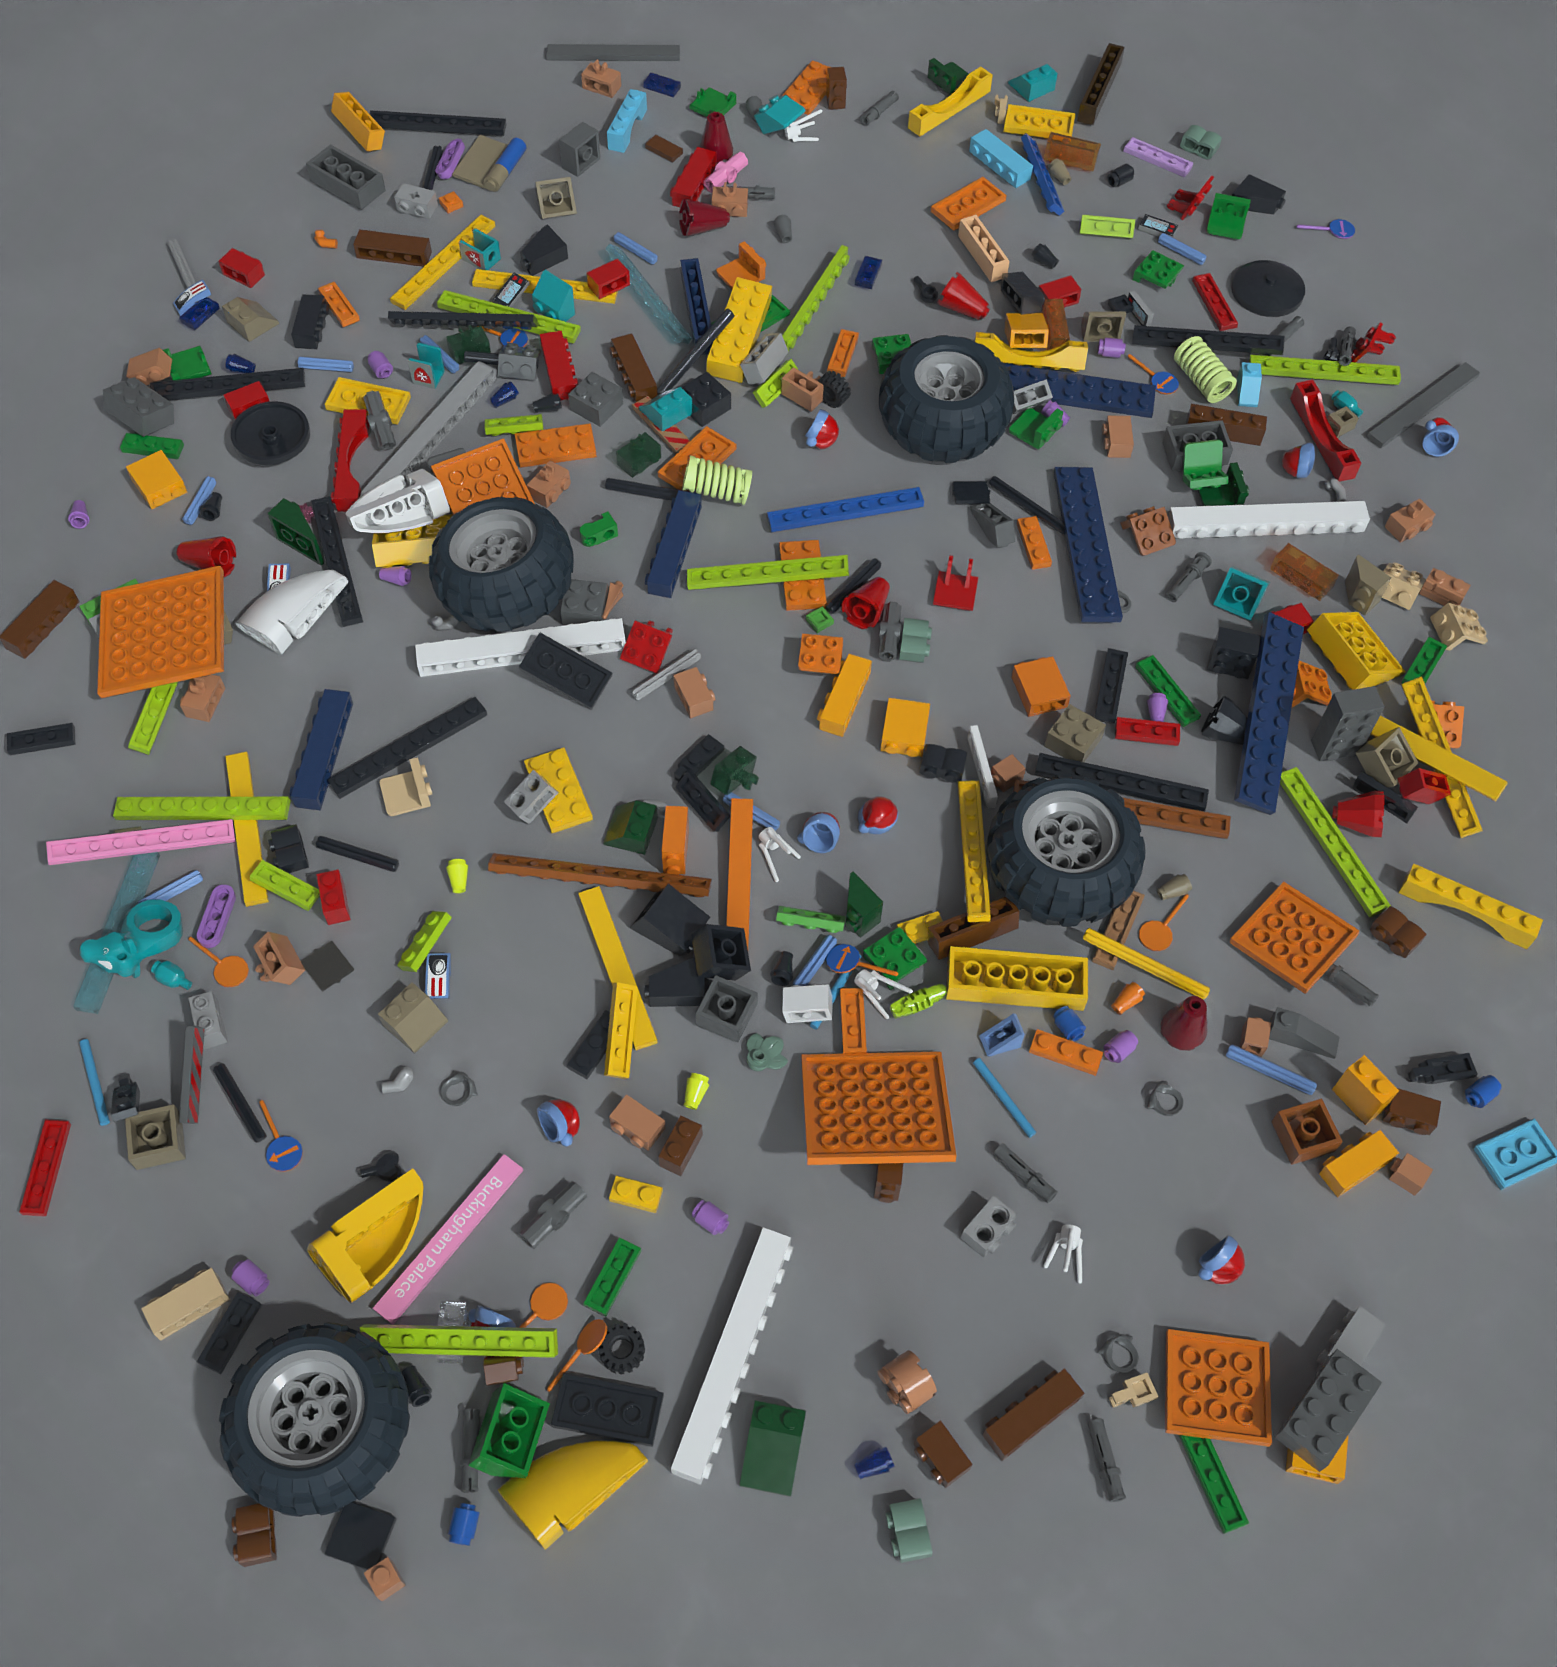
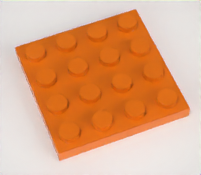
M504 438L431 466L434 476L443 487L452 515L473 503L495 497H518L534 503Z
M1283 881L1231 937L1230 944L1306 994L1359 934V930Z
M1168 1329L1166 1331L1165 1433L1270 1447L1272 1444L1269 1342Z

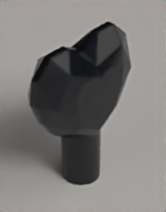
M394 1151L384 1153L377 1159L374 1166L360 1169L361 1177L377 1175L382 1180L395 1181L401 1176V1169L398 1166L399 1155Z

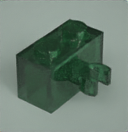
M468 325V330L463 331L459 328V333L446 337L449 352L458 364L465 363L464 352L466 350L491 353L489 339L482 326L472 328L471 325Z
M646 432L642 435L639 434L636 439H631L630 443L616 451L617 465L633 478L661 459V445Z
M739 746L715 765L710 785L725 795H729L741 784L744 789L751 790L752 783L757 785L759 777L753 774L757 756Z

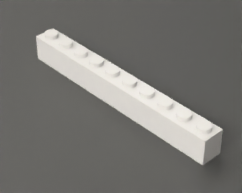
M1365 501L1171 507L1168 515L1174 537L1180 539L1359 533L1365 531L1370 520Z
M622 618L415 645L417 667L420 677L521 664L540 632L582 656L623 651L626 642Z
M764 1227L761 1231L673 1461L671 1473L700 1485L703 1478L708 1479L713 1467L710 1459L713 1452L718 1453L723 1439L719 1437L722 1427L726 1429L732 1416V1413L728 1412L731 1403L736 1404L739 1398L741 1388H738V1384L741 1378L745 1379L750 1367V1364L747 1363L750 1354H755L759 1340L756 1339L759 1330H764L768 1316L764 1314L767 1306L772 1308L777 1293L773 1292L776 1283L781 1284L785 1273V1270L782 1269L784 1261H789L794 1248L790 1246L791 1237Z

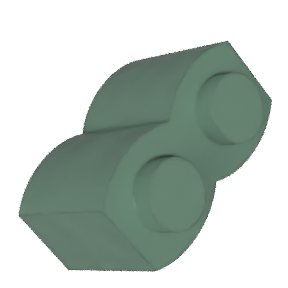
M1191 125L1183 135L1180 147L1187 152L1196 153L1201 158L1211 159L1219 149L1222 137L1215 132L1206 131L1198 125Z
M904 618L899 660L924 663L925 656L929 657L930 644H927V640H931L932 628L928 627L929 621Z
M921 1498L890 1504V1512H885L888 1529L893 1528L895 1539L891 1540L894 1557L899 1556L900 1563L932 1557V1547Z

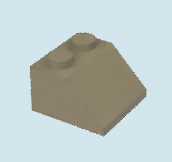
M571 177L535 182L537 201L542 219L577 214Z
M236 297L222 306L227 323L248 342L279 324V321L256 301Z
M1126 311L1084 312L1081 323L1083 342H1099V339H1104L1105 337L1121 339Z
M1359 554L1356 556L1347 575L1345 586L1349 605L1363 615H1367L1380 602L1392 577Z
M1400 727L1368 741L1356 752L1367 775L1373 777L1385 787L1397 785L1399 783L1398 778L1408 774L1418 764Z
M412 982L378 1013L382 1025L414 1054L448 1022V1019L429 996Z

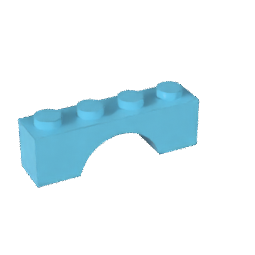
M629 90L607 131L609 150L622 153L626 151L630 143L631 130L635 119L642 120L647 111L646 92Z

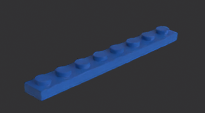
M920 487L771 511L767 512V519L771 532L920 508L924 507V499Z

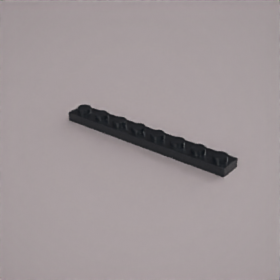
M370 110V115L382 128L395 130L504 136L507 125L504 118Z
M388 311V319L397 327H404L407 324L414 327L430 325L434 328L448 325L450 328L466 326L467 328L475 329L477 326H484L487 329H495V327L513 329V327H520L524 330H530L538 325V320L534 314Z
M1134 325L1132 342L1134 345L1178 348L1187 339L1199 336L1211 350L1283 355L1285 336Z
M304 368L152 382L150 383V388L167 400L224 395L257 381L261 383L265 391L305 387Z
M331 497L311 500L328 570H335L348 580L347 585L336 597L342 625L346 627L363 623Z
M474 697L329 778L328 783L339 799L484 718L487 716V711L479 700Z
M1039 753L1035 775L1052 778L1056 774H1069L1072 776V779L1084 780V777L1098 781L1099 787L1104 790L1112 789L1116 793L1205 812L1209 789Z

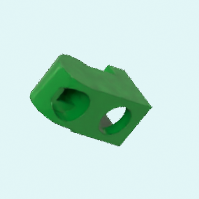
M609 511L601 514L602 519L593 523H585L580 527L581 543L584 546L598 545L618 536L617 524Z

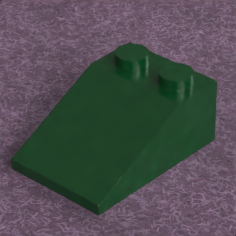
M283 498L267 513L276 539L322 566L324 562L316 537L306 521L301 508L297 503Z
M755 1400L740 1487L791 1497L806 1410Z

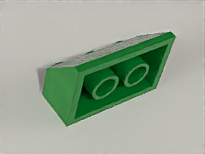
M503 1383L491 1395L468 1466L491 1476L526 1478L550 1403Z

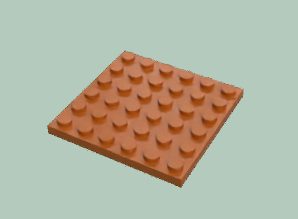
M221 566L101 592L97 694L101 698L224 672V570Z
M942 1052L801 1054L807 1165L956 1162V1148Z

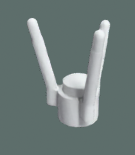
M822 109L792 122L784 129L786 139H792L793 142L818 141L819 138L798 137L801 135L800 129L814 125L815 121L802 125L798 124L822 113Z
M768 827L759 834V839L761 840L759 847L764 853L775 882H778L779 879L767 849L774 850L780 846L787 854L791 853L797 859H800L801 856L772 827Z
M866 969L860 971L854 983L863 989V993L885 1019H889V1015L877 1001L881 999V996L875 991L878 987L877 979L908 993L913 992L912 989L878 974L875 970L871 973Z
M1065 1224L1061 1228V1233H1056L1055 1241L1043 1267L1048 1268L1061 1243V1247L1066 1249L1063 1271L1067 1272L1071 1251L1076 1248L1077 1282L1080 1284L1082 1283L1081 1247L1083 1239L1080 1238L1081 1229L1074 1225Z

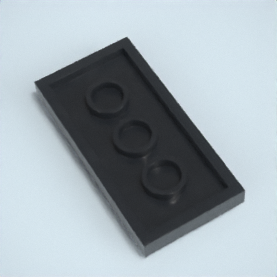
M541 632L519 665L521 671L591 710L613 675L611 671Z
M563 1373L551 1427L653 1447L664 1393Z

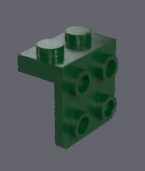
M935 58L929 60L927 78L948 94L955 92L969 74L954 62L943 65Z
M1238 462L1229 464L1226 473L1228 484H1223L1217 488L1207 486L1198 490L1203 506L1244 505L1246 497L1249 495V487L1244 482V474L1240 470Z

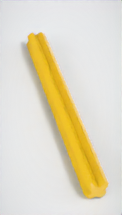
M1087 928L1083 935L1085 941L1195 996L1205 999L1210 992L1208 986L1091 928Z

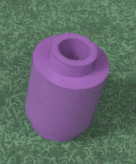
M1106 337L1099 339L1098 354H1102L1104 357L1120 358L1121 354L1124 355L1126 343H1123V339Z
M373 351L368 355V364L378 378L383 379L391 375L393 366L384 353Z
M1129 1030L1120 1031L1104 1045L1105 1057L1111 1062L1121 1063L1136 1049V1045H1138L1137 1037Z
M701 1200L692 1212L695 1222L713 1235L722 1234L729 1225V1221H727L728 1214L710 1201Z
M250 1259L239 1261L232 1269V1280L249 1295L259 1296L270 1283V1280L267 1279V1274Z

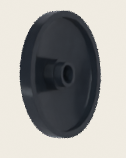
M1258 260L1249 262L1237 270L1232 282V293L1235 300L1246 310L1260 316L1280 317L1288 315L1299 308L1305 295V284L1301 276L1289 266L1276 261Z
M278 401L263 402L246 409L236 418L231 428V441L238 455L251 463L259 465H275L294 458L303 451L310 439V426L305 414L292 404Z

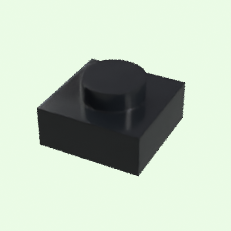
M1125 294L1111 298L1108 301V306L1113 312L1126 311L1127 314L1133 311L1134 306Z

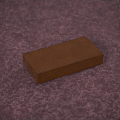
M658 135L653 136L645 143L647 150L672 163L683 154V148Z

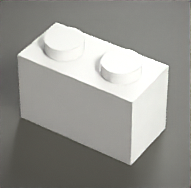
M829 984L784 987L782 1012L786 1023L832 1020V993Z

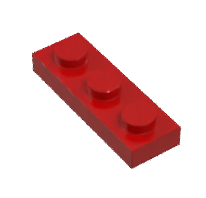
M1117 717L1115 739L1179 746L1180 724Z

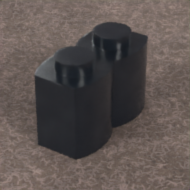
M925 744L920 774L930 779L941 777L950 783L962 781L967 752L956 748H945L936 744Z
M297 824L270 832L272 839H268L271 851H275L276 857H273V862L277 868L287 873L309 868L302 836Z

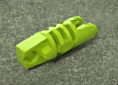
M937 984V986L921 988L892 1003L890 1010L895 1019L913 1015L932 1007L933 1003L943 999L947 993V987L943 984Z

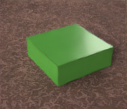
M823 606L806 615V621L817 633L834 624V619Z

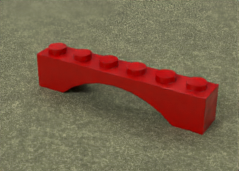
M1313 379L1296 383L1290 400L1333 476L1339 482L1355 479L1361 466V461L1354 449L1344 445L1334 434L1326 417L1321 392Z
M344 409L343 418H340L341 432H338L340 447L336 448L338 462H335L336 477H333L335 491L331 493V500L336 505L337 512H347L361 495L360 484L351 474L350 465L357 448L369 437L370 425L367 419V409Z

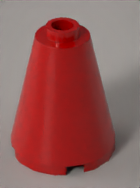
M956 272V278L952 277L941 293L944 297L942 301L938 299L937 303L942 307L980 320L981 317L984 319L990 311L988 302L959 272Z
M223 536L185 541L180 543L176 551L180 561L202 570L221 566L224 570V577L231 574L235 567V564H232L233 557L236 558L237 554L235 545L230 538Z
M875 577L845 597L842 602V612L844 613L845 611L848 616L846 619L849 623L860 629L874 627L878 623L890 590L889 583L884 578Z

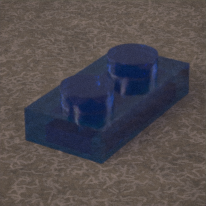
M650 73L643 82V86L645 89L674 98L681 88V82Z
M865 256L856 276L855 286L872 289L881 269L882 259Z
M206 297L196 302L179 319L182 324L196 330L217 312L220 307L217 302Z

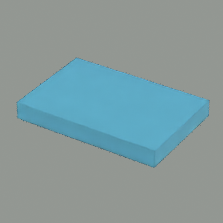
M1535 1118L1473 1148L1500 1190L1557 1164V1150Z

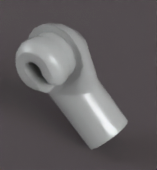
M1334 478L1326 481V489L1328 491L1334 489L1336 492L1337 502H1347L1346 490L1343 485Z
M452 615L448 619H442L441 616H435L432 619V624L437 630L453 629L459 623Z
M644 799L643 802L657 805L658 817L665 820V808L668 805L662 800Z
M405 1066L401 1068L394 1081L382 1082L383 1094L405 1091L413 1080V1070Z

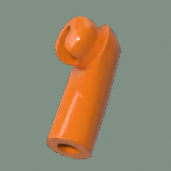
M315 230L314 240L319 246L337 249V239H327L324 236L325 232L323 230Z

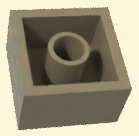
M1069 704L1049 730L1044 747L1063 758L1085 762L1101 741L1106 724Z
M174 1104L141 1111L139 1115L125 1119L128 1160L136 1170L186 1159L183 1124L179 1123V1111Z

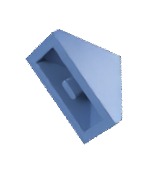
M1013 1013L979 1035L987 1056L990 1057L1021 1048L1025 1034L1017 1014Z

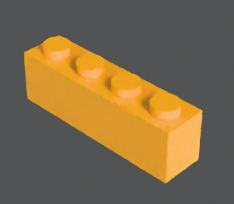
M350 92L334 93L331 112L366 151L381 150L385 133L383 128Z
M848 654L846 660L841 661L840 674L838 677L835 676L832 682L833 690L831 693H827L824 702L826 704L825 708H821L818 713L817 720L820 721L819 730L841 737L844 736L871 674V660Z

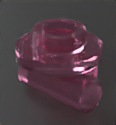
M307 503L299 505L308 523L312 522L311 518H315L312 506H308Z

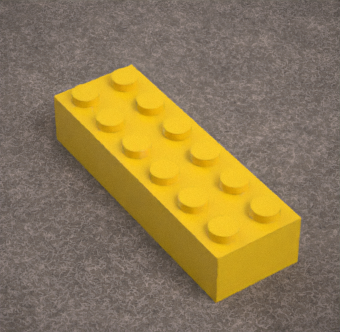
M739 277L736 278L725 310L730 309L735 316L713 341L707 358L706 372L714 377L743 383L745 375L740 364L756 346L762 324L771 303V285Z
M950 946L947 965L946 999L1054 1009L1068 1006L1073 1010L1084 1011L1088 1001V958Z

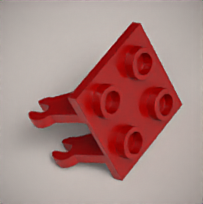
M1211 175L1198 193L1178 189L1175 198L1185 202L1171 199L1167 204L1168 209L1176 210L1183 214L1180 218L1182 220L1187 215L1191 216L1197 208L1195 204L1199 206L1205 198L1203 193L1207 194L1213 185L1210 183L1214 176Z
M1381 322L1375 328L1372 326L1365 334V337H1360L1355 343L1356 349L1352 352L1351 362L1356 363L1367 352L1381 355L1385 347L1380 343H1375V341L1393 344L1396 336L1393 333L1381 330L1383 326Z
M949 555L947 572L939 571L933 605L973 611L978 577L971 576L973 559L969 558L967 576L951 574L953 556Z
M634 621L620 659L657 674L673 636L670 634L673 632V629L667 628L665 631H661L651 627L654 626L653 621H648L645 624Z

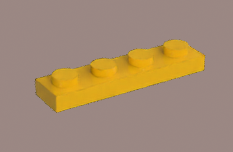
M618 982L613 984L604 1076L620 1079L629 1078L637 986Z

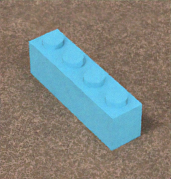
M985 129L971 137L969 152L1013 187L1017 188L1031 180L1033 165L990 131Z

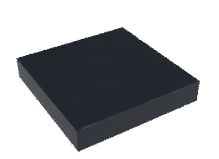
M351 1502L343 1507L324 1555L369 1570L381 1561L397 1519Z

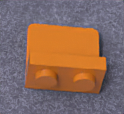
M744 241L739 244V258L717 268V275L731 289H733L737 277L760 282L765 279L766 262L755 252L753 247H750Z
M802 633L798 663L799 670L838 674L840 672L843 651V638Z
M1299 661L1292 708L1306 698L1328 706L1332 693L1329 689L1326 672L1323 669Z
M1432 701L1450 748H1459L1462 741L1464 706H1456V702H1443L1442 705H1437L1435 701Z

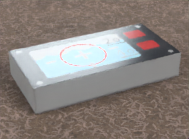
M1145 214L1138 230L1158 237L1165 233L1173 238L1178 225Z
M513 272L493 298V302L513 307L529 286V281Z
M1135 290L1129 292L1128 299L1134 306L1131 313L1142 326H1151L1154 313Z

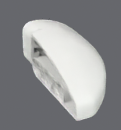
M419 469L407 474L406 482L404 476L398 475L373 488L348 509L346 517L350 526L359 532L389 533L432 524L434 519L450 513V508L440 481L426 470Z
M335 570L316 571L294 577L278 584L259 597L235 624L247 635L282 655L294 641L291 636L297 639L303 637L347 585L348 580Z

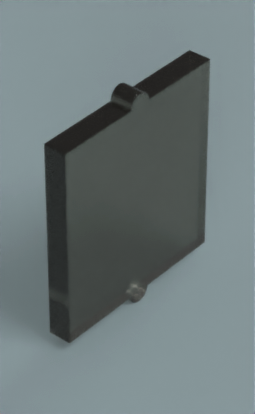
M333 941L319 950L315 949L314 953L301 961L305 970L322 992L336 982L340 983L342 978L354 971V968Z

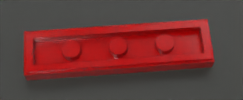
M1211 274L1193 276L1192 282L1218 329L1224 331L1237 328L1238 322Z
M44 1121L19 1211L22 1215L47 1216L71 1127L69 1121Z

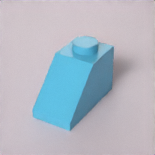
M1242 362L1237 376L1238 406H1258L1262 379L1261 364Z

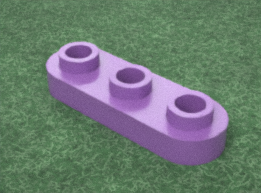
M454 139L447 145L435 169L440 179H448L452 176L465 149L461 139Z
M219 885L211 893L197 931V939L205 948L217 946L223 937L236 901V894L229 885ZM221 916L220 919L214 920L216 917Z

